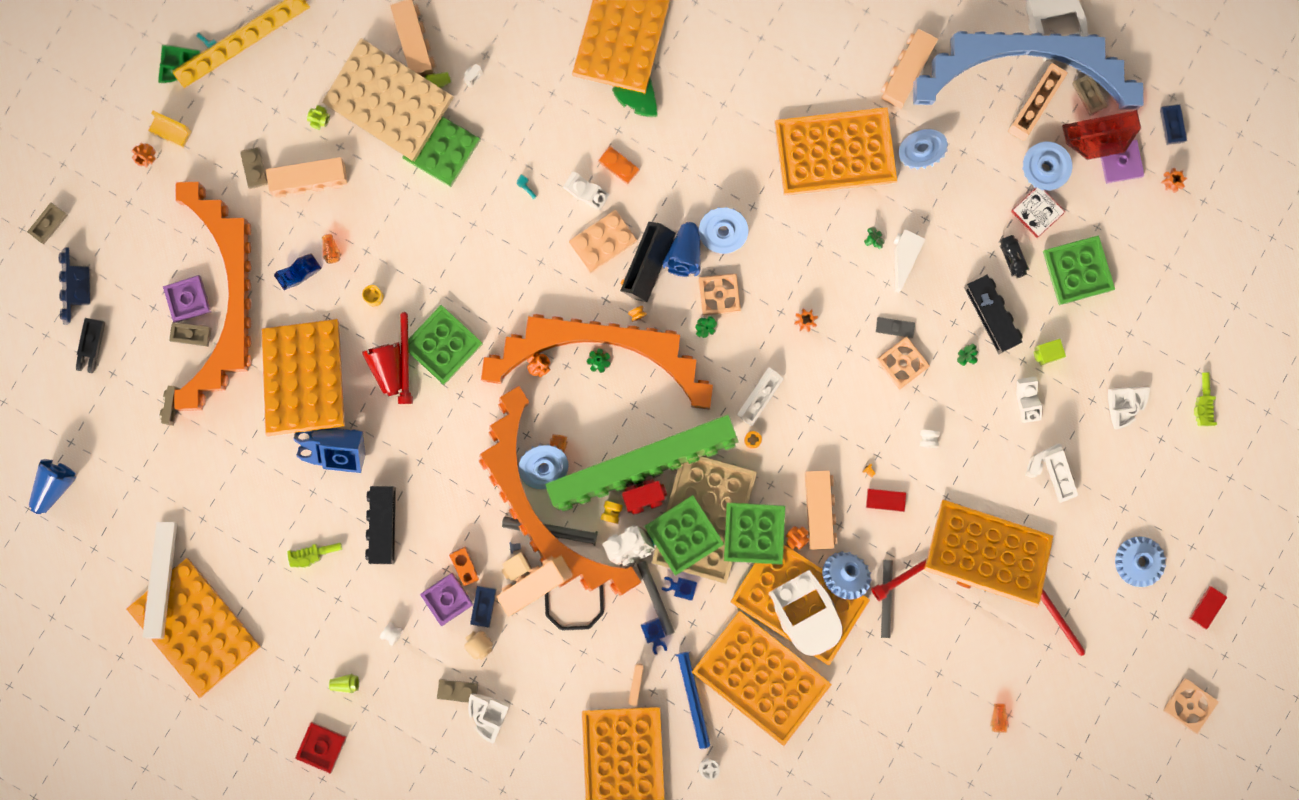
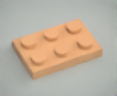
M614 210L571 239L569 244L588 271L592 273L636 243L637 239L618 212Z

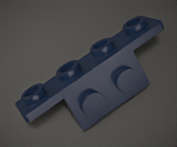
M65 247L58 255L59 264H62V271H59V282H62L59 300L62 301L60 320H63V325H68L71 323V305H90L89 267L70 266L69 247Z

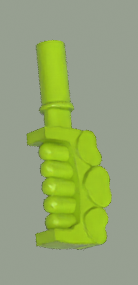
M1205 372L1202 373L1203 396L1196 398L1194 416L1197 417L1198 426H1216L1217 422H1214L1213 400H1216V396H1211L1210 373Z
M339 542L319 548L317 544H313L310 548L306 547L296 551L289 550L287 551L289 566L292 568L310 567L321 560L320 555L342 550V544Z

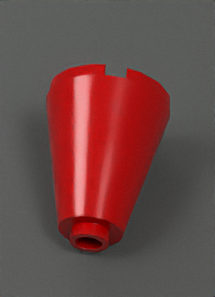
M395 342L394 345L386 344L368 349L369 353L362 351L363 357L382 393H387L388 396L399 394L398 390L402 389L400 343Z

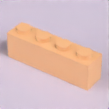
M405 0L390 5L408 68L423 78L425 75L434 74L433 68H436L433 56L429 57L428 54L431 48L428 39L424 40L423 33H426L423 21L419 22L418 16L421 15L418 4L414 5L412 0Z
M920 29L917 30L916 34L911 33L907 44H909L907 51L902 50L898 58L901 61L899 66L894 65L890 73L892 77L890 83L885 82L881 90L884 93L881 98L882 100L902 109L913 88V82L920 75L938 41L937 38Z
M1051 63L1008 132L1024 141L1068 72Z
M341 157L266 169L269 192L275 197H285L287 193L293 192L294 194H303L306 190L312 189L313 191H322L324 187L330 186L332 188L343 187V184H348L345 162Z
M830 471L805 472L808 538L810 539L809 550L833 549L834 545L837 544V534L833 533V525H836L835 513L832 514V506H835L834 494H831L834 479L833 475H830Z
M553 556L542 562L544 566L541 568L539 565L529 571V576L526 577L524 574L515 580V585L510 583L501 589L503 593L498 595L497 598L508 617L573 576L562 556L556 559Z

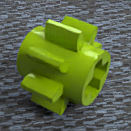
M317 105L316 109L310 108L307 114V121L310 122L312 128L320 130L321 126L326 127L328 125L330 114L326 113L325 107Z

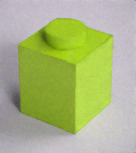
M1061 339L1038 345L1034 348L1035 351L1033 352L1036 362H1039L1040 366L1066 357Z

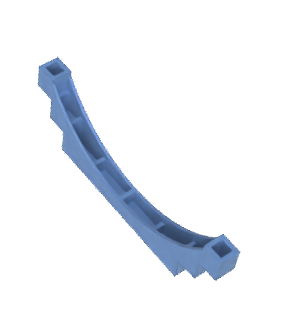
M959 31L950 39L951 56L948 53H939L933 58L932 78L929 75H920L913 82V105H932L936 101V95L944 86L964 71L980 63L1007 56H1036L1062 62L1090 76L1119 104V109L1138 110L1143 106V83H1137L1136 80H1126L1124 82V60H1118L1117 57L1105 59V37H1099L1097 34L1081 37L1080 34L1061 36L1059 33L1050 34V36H1043L1042 33L1024 35V33L1017 32L1012 35H1005L1004 32H996L994 34L976 32L975 34H968L966 31Z

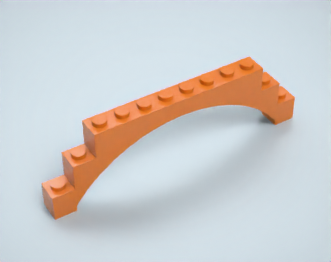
M175 182V201L193 210L212 233L224 260L229 296L224 327L211 356L192 380L180 390H175L174 409L179 411L203 410L205 405L203 391H226V386H228V375L226 372L248 371V366H251V356L248 355V347H251V337L248 336V329L251 328V318L248 317V310L251 309V299L248 298V291H251V281L248 279V272H251V262L248 261V253H251V243L248 242V235H251V225L245 218H226L228 217L229 210L222 200H203L206 198V190L199 182Z
M533 314V317L528 316L525 339H522L521 335L511 334V337H506L503 359H500L501 356L489 355V357H484L482 382L502 384V379L537 352L541 353L554 347L574 343L610 344L634 351L663 368L684 390L691 401V407L710 410L713 385L705 380H698V383H694L697 360L689 355H682L681 358L678 357L680 335L672 330H665V333L658 332V329L655 328L639 330V327L630 325L627 328H621L619 324L609 323L608 326H604L598 321H590L588 324L582 323L580 319L563 321L562 317L552 316V319L544 318V315Z
M520 386L499 397L500 403L498 406L501 412L507 415L489 426L490 431L488 434L493 442L497 441V444L480 453V460L478 461L483 470L487 469L490 473L488 478L494 487L498 486L501 491L498 494L502 501L509 504L511 508L509 512L513 519L519 520L521 524L519 528L523 535H528L531 542H529L532 550L534 552L538 551L541 556L539 561L542 566H544L542 562L552 556L554 559L562 556L573 576L560 584V588L579 576L581 577L579 581L582 587L590 592L610 580V588L615 595L618 593L619 596L641 584L642 582L632 566L628 569L611 567L583 557L555 538L542 524L524 493L517 467V432L523 409L529 405V400Z

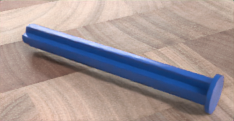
M691 652L678 653L675 656H678L700 749H706L710 747V741L694 674L692 673L693 669L689 657Z

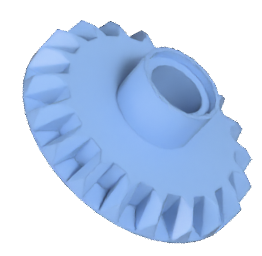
M924 129L916 131L906 137L899 148L900 160L905 166H909L910 169L914 167L917 170L921 167L926 169L928 165L933 167V164L935 162L940 163V158H944L945 153L948 152L947 139L944 134L937 130Z
M1040 142L1035 144L1027 151L1023 159L1022 169L1024 177L1028 179V183L1034 185V188L1049 191L1058 189L1071 176V157L1066 149L1057 143ZM1042 164L1049 165L1050 171L1044 170Z
M727 206L725 208L718 207L714 210L711 209L710 212L704 215L699 225V236L702 243L709 250L722 254L731 253L738 250L745 243L748 237V224L741 212H737L734 208L730 209ZM721 226H726L728 229L721 230L719 228Z
M548 443L543 446L539 444L538 447L532 446L531 450L525 451L524 456H521L520 463H518L520 478L526 485L535 489H547L546 483L566 476L569 464L566 454L561 449H558L555 445L550 446Z
M1146 537L1130 538L1123 542L1116 552V570L1119 576L1132 586L1147 587L1153 585L1164 574L1166 567L1164 550L1152 539ZM1141 556L1146 561L1143 567L1138 562Z
M843 551L840 553L835 552L823 565L824 582L829 590L838 597L857 599L863 596L870 587L872 581L870 579L871 572L868 570V565L864 564V559H859L857 555H853L850 552L844 553Z

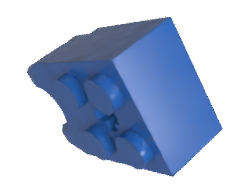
M327 428L296 432L294 434V441L301 445L298 447L296 454L297 458L301 461L320 465L326 470L362 472L366 456L363 431ZM306 433L309 435V439L301 440L298 436ZM303 450L312 451L308 456L301 455Z

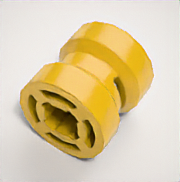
M366 286L362 292V298L369 306L377 307L384 300V295L377 286Z
M605 501V510L601 514L600 519L619 524V513L622 511L623 505Z

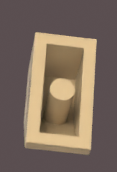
M521 552L503 563L504 568L501 570L506 579L510 578L511 581H514L522 575L529 573L532 567L525 554Z

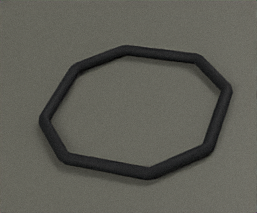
M603 585L599 586L600 613L588 626L562 627L549 615L548 593L545 594L546 617L562 631L588 630L592 628L604 614Z

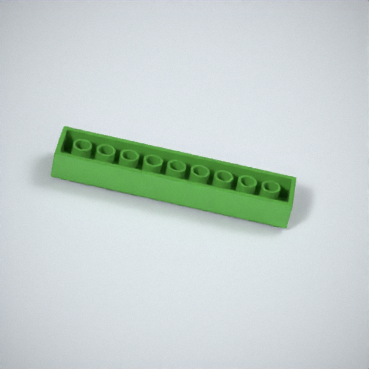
M726 415L546 483L545 485L552 505L564 512L572 509V505L577 503L583 505L591 502L593 497H605L609 495V491L614 489L621 491L630 483H642L646 477H658L664 474L663 471L667 469L673 471L681 468L683 463L688 462L692 464L699 461V457L716 455L720 449H732L736 447V443H739L730 417Z

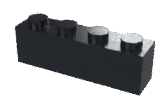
M648 221L620 291L635 300L648 302L663 266V261L676 234L674 231L661 223Z
M987 274L967 284L964 289L999 355L1023 343L1021 340L1023 336L1020 330L1015 328L1012 314L1006 311L1003 297L997 294L994 280L989 278ZM988 293L989 299L993 300V304L981 306L983 303L981 295Z
M370 486V491H367L366 494L367 502H369V510L366 511V521H369V529H366V541H369V548L365 550V559L368 560V564H394L396 487Z

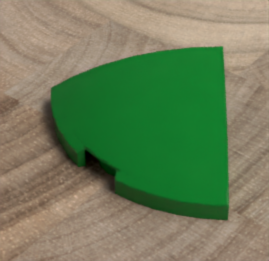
M162 44L158 83L178 81L172 71L200 54V50Z
M649 78L646 93L617 86L612 88L615 98L623 107L628 105L631 109H635L634 113L637 115L657 117V105L651 78Z

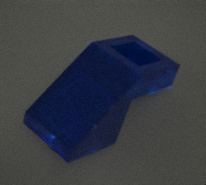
M310 253L297 258L290 267L277 271L274 277L282 289L287 290L298 286L322 268L313 254Z

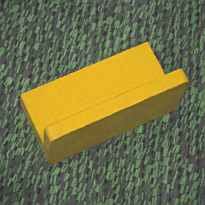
M152 110L151 114L155 118L148 131L184 148L192 131L184 124Z

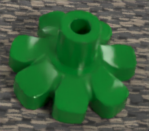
M873 226L868 228L869 235L864 240L865 245L870 246L873 244L875 248L882 249L885 242L883 238H880L882 236L881 231H877Z
M709 316L707 319L699 318L695 325L696 335L699 338H706L709 333L713 335L716 332L714 328L717 327V321L712 316Z
M971 344L965 346L964 351L960 349L957 362L962 366H965L967 362L973 365L976 364L978 361L975 357L978 354L977 346Z
M598 349L597 353L594 351L589 353L591 358L587 359V364L592 365L590 367L592 372H596L598 369L599 373L605 372L604 367H610L611 363L607 361L610 359L609 353L603 354V349Z

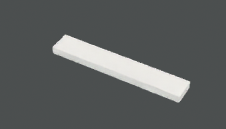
M156 522L142 636L145 639H164L177 523Z

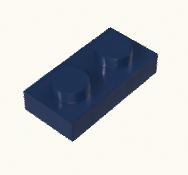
M1181 105L1161 107L1160 114L1166 145L1185 143L1187 136Z
M477 586L470 625L490 628L497 589Z

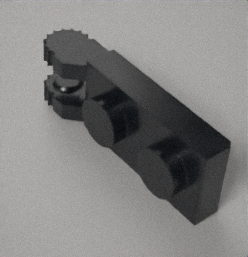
M84 318L76 354L78 355L75 366L76 371H82L85 357H89L88 373L95 371L105 321Z

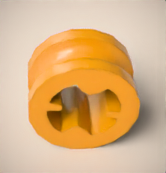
M643 306L628 312V315L632 316V322L647 315L643 311Z
M750 431L746 434L744 442L748 448L755 449L761 444L762 438L758 432ZM751 435L758 437L755 445H751V442L748 443L747 439L751 438Z

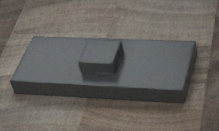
M877 317L875 333L913 338L915 323Z

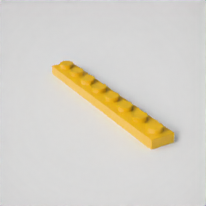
M283 0L172 72L183 88H186L303 13L310 6L306 0Z

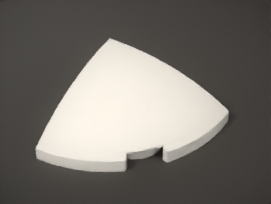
M1150 387L1108 389L1109 410L1114 429L1124 428L1136 420L1134 416L1139 410H1144L1146 407Z
M471 693L468 704L469 716L474 718L477 724L475 729L484 739L494 744L510 704L484 695Z

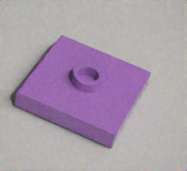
M1137 140L1098 147L1106 184L1144 177Z
M200 275L163 286L174 323L211 312Z
M453 573L420 594L441 627L474 605Z

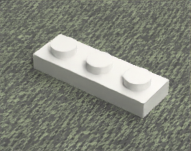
M768 367L737 415L747 424L753 426L784 378Z
M1058 447L1044 453L1043 457L1058 501L1062 503L1078 496L1063 449Z

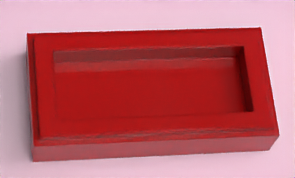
M867 489L865 508L905 512L906 492Z
M1209 586L1189 619L1207 630L1228 597L1212 586Z

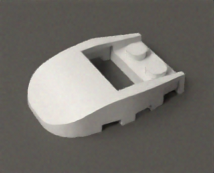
M1026 0V11L1030 22L1028 25L1033 33H1042L1045 36L1041 20L1076 12L1081 32L1073 34H1080L1081 37L1088 36L1087 20L1079 0ZM1043 57L1044 62H1045V61L1052 60V59H1048V58H1044V57Z
M810 570L768 592L774 602V609L782 625L781 627L799 651L806 655H818L834 647L839 642L842 636V624L835 605ZM817 589L827 608L792 626L783 607Z

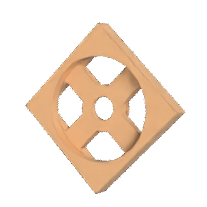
M737 273L699 277L703 316L741 312ZM722 279L730 282L734 289L726 290L723 287ZM714 280V290L704 292L705 286ZM717 291L723 292L722 298L716 296ZM728 297H735L734 304L730 308H725L724 300ZM714 299L717 301V309L709 308L705 300Z
M907 336L876 359L899 390L930 367ZM907 347L913 351L908 355H902L897 348ZM891 353L896 359V364L889 369L887 357ZM918 357L919 369L915 372L911 366V361ZM905 359L907 365L901 366L900 360ZM904 370L909 378L904 380L898 379L894 374Z
M637 663L635 665L629 699L630 705H637L643 664Z
M1184 678L1163 711L1198 734L1219 701ZM1188 689L1195 690L1191 698H1185L1180 693ZM1202 696L1206 698L1208 704L1205 711L1198 707V702ZM1175 701L1182 705L1183 710L1179 716L1175 711ZM1189 702H1192L1194 704V708L1192 710H1189L1187 708V704ZM1194 713L1200 717L1197 723L1186 722L1190 714Z

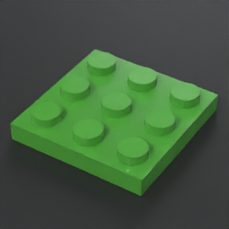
M442 116L415 162L404 155L402 158L447 186L452 187L480 142V138Z
M1099 235L1042 251L1059 306L1115 290Z
M442 305L408 339L409 354L443 385L483 345L474 334Z
M693 495L644 526L675 576L724 545Z
M727 503L724 561L782 565L785 506Z

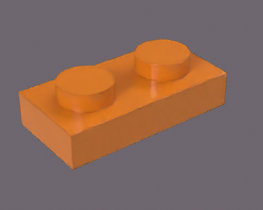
M611 146L598 160L600 164L627 185L640 171L638 167Z

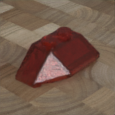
M1134 110L1064 124L1062 128L1066 144L1086 160L1125 153L1140 131L1141 124L1138 112Z

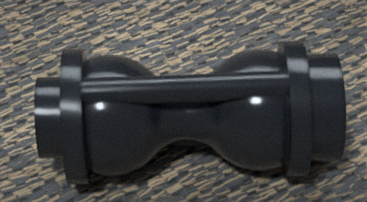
M1014 235L1001 239L1000 249L1003 252L1011 276H1016L1017 279L1026 276V271L1030 269L1018 239H1015Z

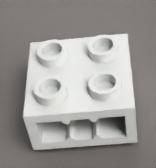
M630 526L624 530V533L612 535L607 539V542L603 543L610 561L623 567L633 564L634 560L639 557L645 558L649 556L651 551L655 550L648 532L638 526Z

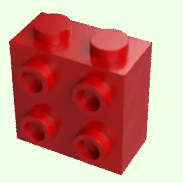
M654 479L643 482L644 486L636 488V485L624 488L625 492L622 495L628 513L632 512L633 515L644 512L643 508L651 506V509L662 506L665 496L668 495L665 485H660L659 481L655 482Z

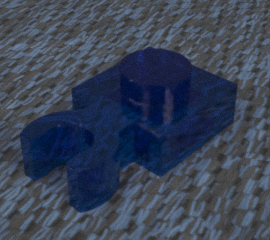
M664 577V580L670 581L671 585L669 588L662 587L663 591L675 590V597L693 601L697 582L678 577L677 582H674L672 578Z
M659 617L640 624L647 644L653 642V653L655 655L658 654L656 647L659 645L663 646L664 651H667L666 643L661 640V638L666 636Z

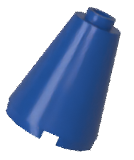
M686 222L681 225L663 261V268L667 267L668 272L682 277H689V274H694L695 277L700 274L699 228L693 222Z
M51 459L40 460L28 504L33 513L39 515L47 513L73 484L77 476H75L76 473L62 463H59L58 466L52 464L53 460Z

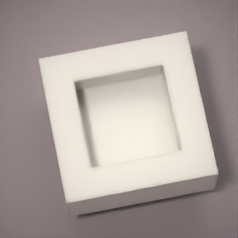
M477 64L469 67L464 74L465 83L471 88L483 75L482 69Z

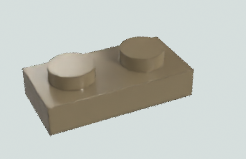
M1085 75L1072 83L1090 116L1108 107L1093 78Z
M259 147L240 151L248 188L252 189L268 185Z
M50 202L27 232L39 242L45 244L68 215Z
M172 322L169 341L209 347L211 328Z
M168 385L167 390L163 393V401L165 402L159 414L162 424L174 426L176 416L174 397L175 390H180L178 387Z
M439 679L437 699L469 703L471 693L477 694L478 683Z

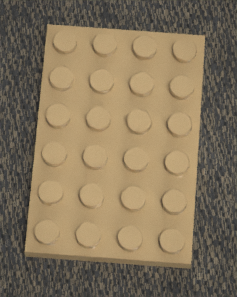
M360 38L322 103L415 162L454 97Z
M699 457L700 460L692 464L688 462L681 464L682 467L677 470L666 512L693 495L725 545L727 503H749L757 472L705 457ZM723 545L682 572L727 584L732 562L724 561ZM656 547L652 563L670 568Z

